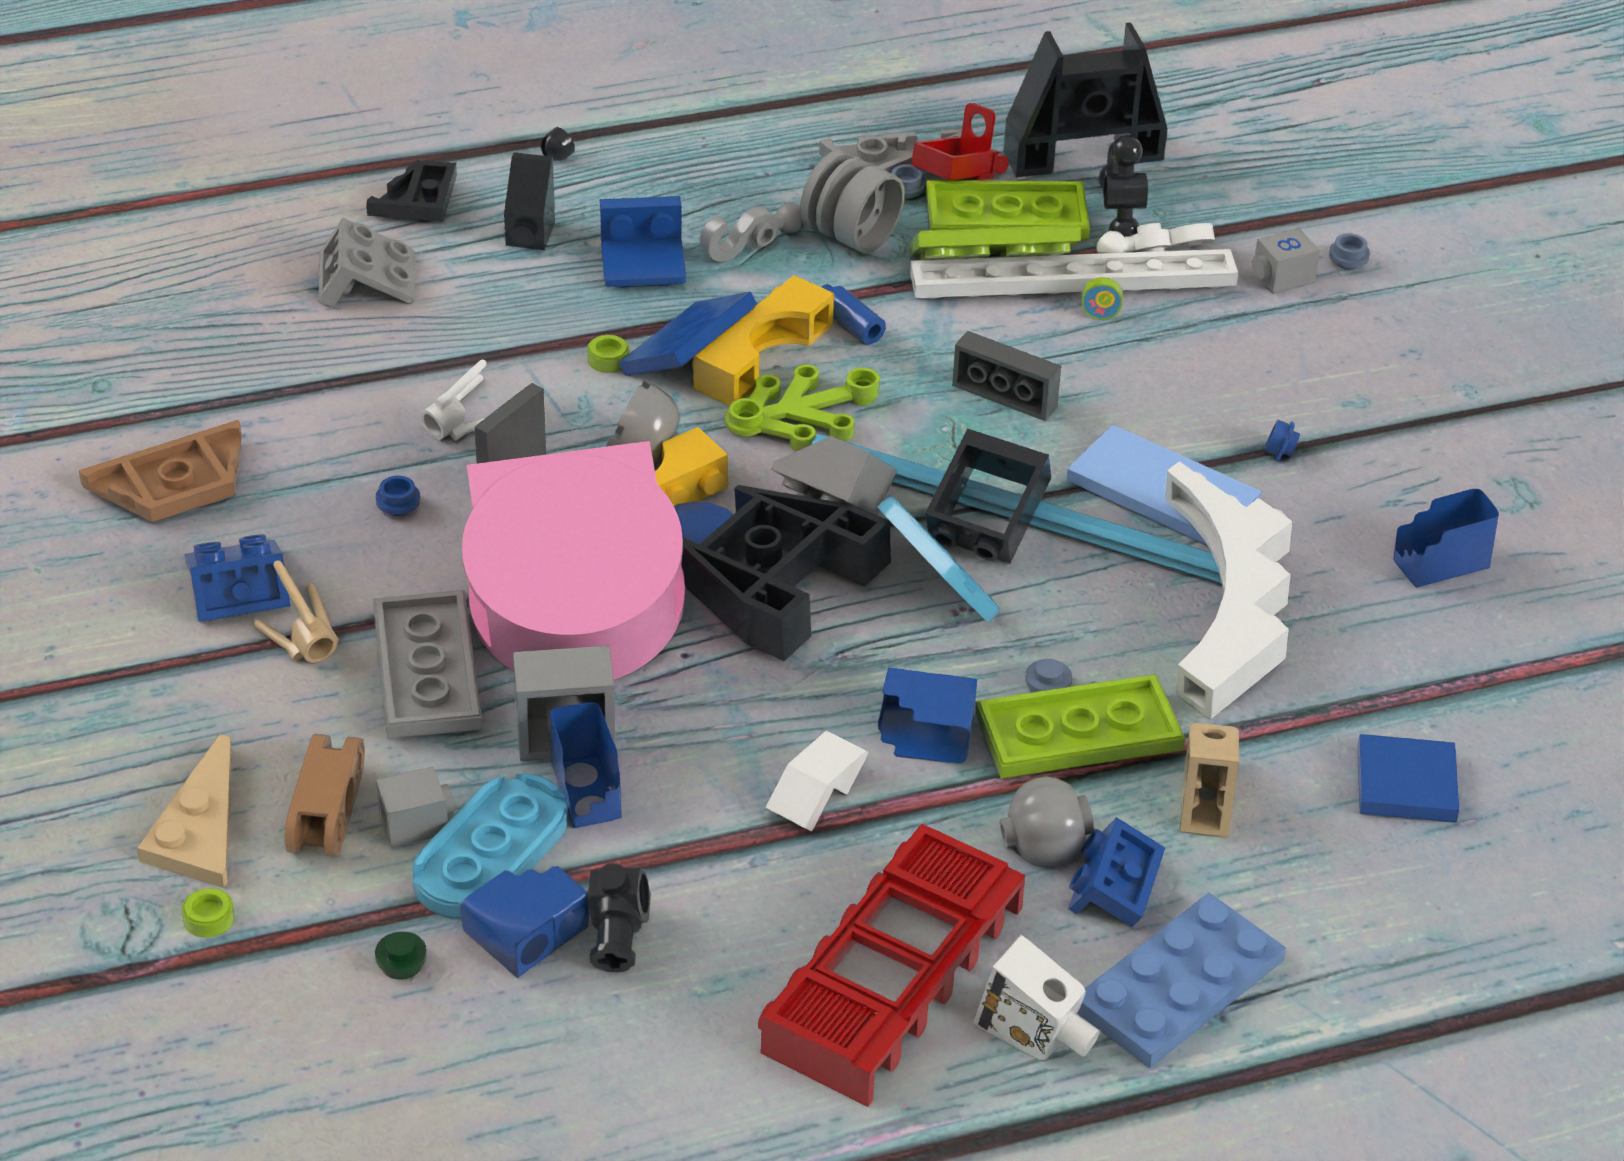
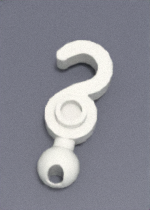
M1151 223L1138 226L1137 234L1124 237L1116 231H1108L1097 242L1098 254L1157 252L1186 243L1189 244V248L1198 247L1215 241L1213 225L1210 223H1199L1168 230L1161 229L1160 223Z

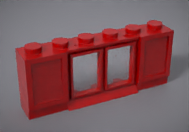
M921 824L907 842L904 841L899 845L892 860L883 869V873L878 872L873 876L866 894L858 904L852 903L848 906L842 916L839 927L831 936L825 935L819 941L813 958L802 968H797L778 997L764 1007L758 1021V1029L761 1030V1054L868 1107L873 1101L874 1078L878 1068L882 1067L890 1072L895 1070L901 1058V1045L904 1035L909 1033L919 1038L927 1025L929 1003L934 999L942 1004H946L953 992L954 973L958 966L969 972L975 967L979 957L980 938L986 935L997 939L1004 925L1005 909L1016 915L1022 910L1026 875L1008 867L1007 862Z

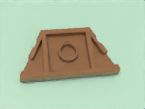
M235 420L79 470L81 485L83 488L150 522L169 518L176 514L234 496L236 493L242 441L241 424L239 420Z

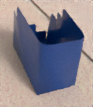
M1469 489L1436 498L1431 502L1430 509L1418 512L1411 523L1397 528L1393 560L1416 588L1488 569L1491 564L1499 512L1487 495L1480 489Z
M888 667L882 691L884 693L882 707L878 719V729L881 732L880 740L894 745V755L898 757L963 763L968 756L975 713L977 679Z
M587 702L553 708L550 711L551 764L558 785L565 796L567 811L573 828L622 818L618 752L600 706L597 703ZM575 763H587L597 770L598 776L592 784L577 787L565 781V770ZM597 796L604 799L603 802L591 803L588 814L579 816L575 811L577 802L582 798Z
M553 866L544 873L528 869L520 876H516L510 871H503L462 901V927L466 934L516 978H519L556 949L589 927L588 892L558 866Z

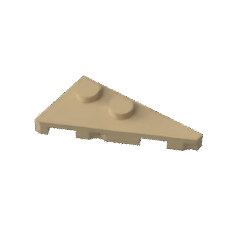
M219 734L138 845L139 862L223 888L228 883L227 851H229L228 827L230 826L231 737Z

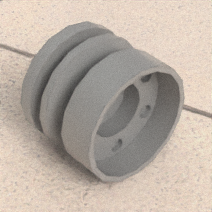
M842 150L832 151L819 161L804 186L800 201V216L803 224L809 228L821 232L830 238L836 237L839 242L863 254L871 253L885 243L900 218L904 205V185L902 180L896 175L876 166H868L863 160L857 157L854 158Z

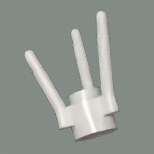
M480 360L446 393L435 399V403L421 412L423 426L435 439L441 440L450 435L457 441L467 433L475 431V426L485 419L482 418L463 424V420L466 418V410L460 402L462 398L483 381V376L479 373L487 365L485 360Z

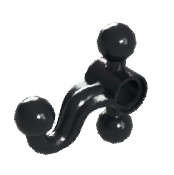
M1128 135L1119 137L1109 145L1107 164L1099 173V183L1103 188L1105 209H1117V217L1110 223L1108 231L1119 232L1124 237L1137 234L1139 224L1133 218V209H1146L1148 201L1146 173H1134V165L1138 163L1142 156V145L1138 139Z

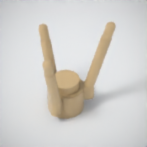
M279 560L275 561L273 566L301 617L292 625V641L259 619L254 621V626L287 650L294 661L304 657L311 663L321 662L333 654L339 643V638L331 628L319 593L314 583L307 584L306 589L316 615L315 617L283 563Z

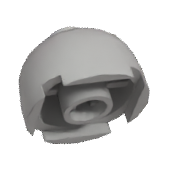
M644 380L642 386L638 387L617 423L618 427L615 431V438L610 436L606 447L650 441L653 464L655 465L662 457V442L680 435L676 432L680 415L678 407L671 396L659 387Z

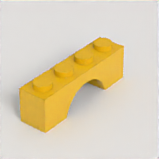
M793 275L781 286L776 287L754 309L693 357V389L728 406L735 400L747 398L754 391L755 381L759 377V352L782 344L810 346L833 326L834 293Z
M699 427L691 429L662 442V464L655 471L657 485L668 496L673 506L697 502L728 488V454Z

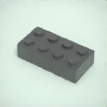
M967 331L955 344L952 386L1046 421L1058 407L1061 365Z

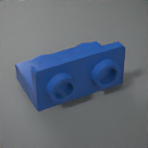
M1117 817L1103 831L1095 829L1086 840V844L1081 851V854L1086 856L1085 862L1078 868L1070 882L1069 889L1073 890L1074 893L1068 909L1078 914L1091 901L1133 927L1144 915L1165 847Z

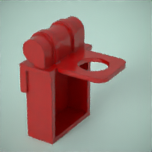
M968 103L965 106L961 138L953 136L914 142L911 165L948 180L973 178L979 181L992 179L995 173H1005L1009 166L1008 157L1002 155L997 150L991 149L995 125L994 111L976 103ZM975 114H980L985 120L986 129L982 136L975 135L971 127V121Z

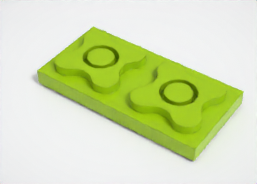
M926 181L929 231L1078 225V227H1081V240H1089L1090 225L1084 183L1082 181Z
M1070 225L920 231L909 243V256L920 257V260L984 258V256L991 254H1000V257L1064 255L1065 253H1070V250L1081 242V227Z
M1156 674L976 701L975 705L976 717L1001 779L1184 750V734Z

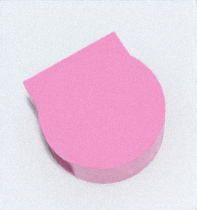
M650 441L467 465L473 510L466 522L463 533L462 558L466 578L469 583V606L472 621L479 638L499 662L514 671L513 652L609 645L613 680H616L641 668L664 649L678 628L685 605V582L681 566L683 539L676 510L668 496L657 485Z

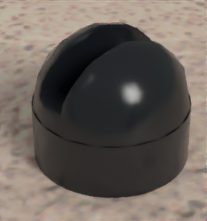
M560 127L552 129L541 140L540 148L542 154L553 157V161H562L575 152V145L571 137Z

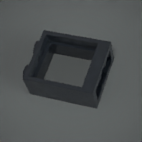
M967 428L925 513L928 532L943 546H959L974 551L976 555L985 560H1000L1011 564L1051 480L1049 455ZM973 469L1027 486L1004 534L951 516Z

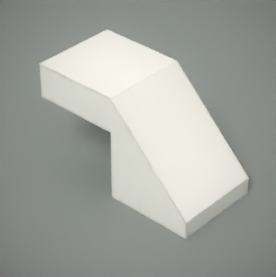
M825 731L787 764L765 808L813 831L833 790L836 789L845 795L848 794L869 752Z

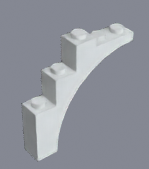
M1179 461L1167 470L1165 501L1189 520L1207 543L1219 568L1224 595L1216 619L1201 642L1178 664L1176 695L1211 720L1286 659L1289 628L1284 626L1281 620L1274 615L1288 604L1291 574L1277 561L1290 550L1292 521L1282 511L1272 508L1259 498L1245 507L1237 498L1226 494L1210 483L1201 473L1194 472Z

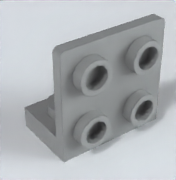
M342 218L320 251L318 301L334 307L342 294L348 295L355 280L404 302L411 303L415 298L414 250L400 240L389 239L372 231V229L364 224L354 223Z

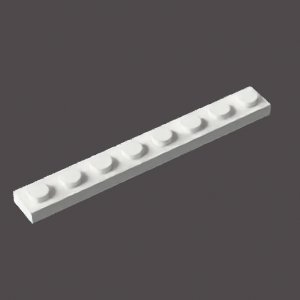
M1231 249L912 260L910 275L915 298L937 299L940 297L1018 296L1021 294L1082 292L1084 286L1090 280L1098 277L1113 279L1120 285L1122 290L1128 291L1145 289L1177 290L1180 288L1198 287L1219 288L1237 286L1238 270Z

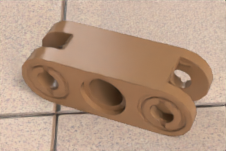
M312 735L286 819L285 847L287 852L299 853L303 846L323 847L327 856L337 857L339 855L363 774L365 759L363 738L347 737L343 748L339 749L332 748L329 735Z

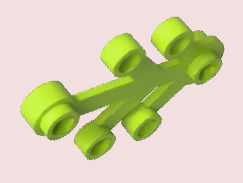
M802 364L794 369V379L779 403L765 406L767 402L775 401L780 397L781 381L775 375H761L756 379L755 389L749 398L738 399L731 403L729 410L725 414V426L730 432L741 437H751L763 432L790 439V446L796 451L812 445L816 437L815 429L808 424L828 428L829 436L847 441L854 436V418L848 414H833L818 409L849 400L859 406L873 403L874 399L879 395L880 376L870 368H855L847 373L846 385L804 396L807 391L815 390L818 387L819 370L813 365ZM789 418L808 424L793 425L779 421V419Z

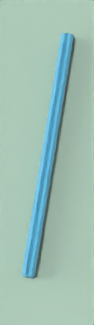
M818 434L812 444L830 436ZM844 441L872 453L896 469L897 472L892 483L935 495L944 477L945 471ZM969 479L957 503L1011 519L1022 495ZM1040 501L1029 524L1222 584L1219 568L1212 553L1043 501Z

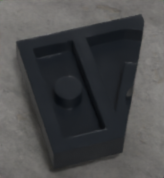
M416 160L406 168L404 174L396 176L387 183L386 194L380 198L371 196L367 199V216L415 219L422 222H443L457 177L456 163Z

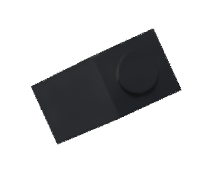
M513 152L504 209L505 246L545 250L555 224L553 157Z

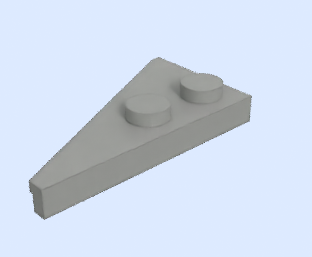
M940 130V138L917 140L916 132L884 134L883 136H857V145L835 146L832 139H823L819 143V154L825 157L832 151L842 150L854 158L857 157L863 160L868 166H876L891 173L899 165H911L914 142L953 136L961 138L962 130Z

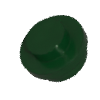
M400 931L388 934L377 943L375 948V960L379 968L382 969L385 975L397 980H404L415 976L421 970L427 957L425 942L418 935L411 932Z

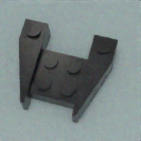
M1131 22L1125 24L1122 51L1064 57L1050 31L1044 32L1006 118L1003 152L1008 157L1009 164L1016 178L1053 174L1056 141L1114 135V140L1121 136H1133L1142 145L1143 152L1138 163L1164 160L1168 127L1146 48Z
M738 485L734 488L736 508L734 515L700 544L682 537L683 554L681 566L685 587L747 645L785 661L811 637L810 594L795 588V586L813 569L819 566L865 587L891 563L890 521L851 504Z

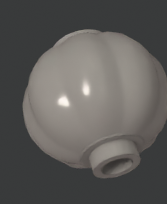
M1045 776L1027 781L1016 791L1011 800L1008 817L1000 819V829L1006 848L1015 846V849L1018 850L1019 854L1028 863L1048 868L1065 866L1075 861L1081 855L1082 848L1086 844L1085 835H1089L1094 831L1091 808L1085 795L1076 797L1070 784L1054 777Z

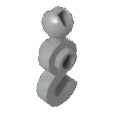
M785 203L778 208L775 215L762 206L749 209L733 226L727 238L720 243L719 241L728 230L729 225L721 217L714 216L707 222L701 232L700 246L708 256L717 262H726L735 258L745 245L753 249H760L774 240L778 230L787 234H795L803 229L804 224L800 216V205Z

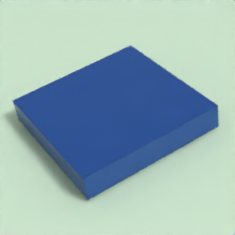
M1366 734L1359 735L1357 747L1360 814L1457 822L1459 796L1455 742Z

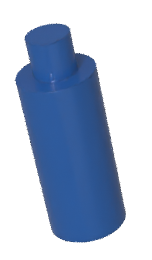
M829 284L822 286V288L834 293L833 318L867 345L877 342L883 336L886 330V323L881 317L844 287H832Z

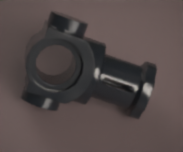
M611 863L603 866L601 869L590 871L588 907L592 925L598 930L596 946L590 951V962L596 968L607 972H624L635 965L636 953L632 950L633 934L641 929L642 923L648 922L651 902L648 878L646 873L641 871L640 867L624 868L620 864Z

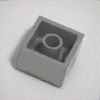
M609 645L513 652L520 761L551 759L550 711L553 708L587 702L597 703L601 708L615 743L614 680Z

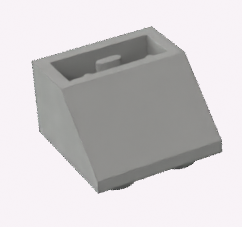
M832 436L774 461L771 470L785 477L782 482L783 486L796 491L800 496L855 505L875 515H878L880 509L877 506L885 499L897 472L896 469L872 453Z

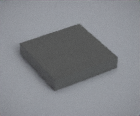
M531 383L475 426L477 464L546 455L544 388Z

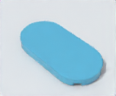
M888 496L877 506L934 569L988 623L1000 613V607H998L997 603L893 496Z
M529 773L517 774V779L505 781L504 776L484 784L416 856L413 863V889L418 900L427 909L436 914L451 918H461L462 901L503 871H510L514 875L520 876L528 869H533L559 841L568 826L567 805L560 787L547 778Z

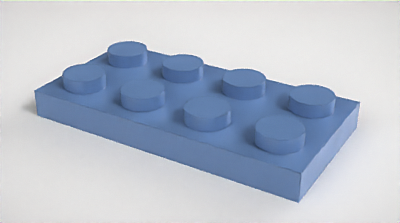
M1207 893L1085 988L1086 994L1078 1014L1148 1068H1151L1282 963L1286 947L1214 895Z

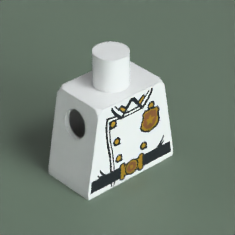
M1022 935L993 966L973 1024L1038 1060H1046L1061 1042L1084 1057L1100 1034V1030L1077 1015L1086 994L1084 986Z

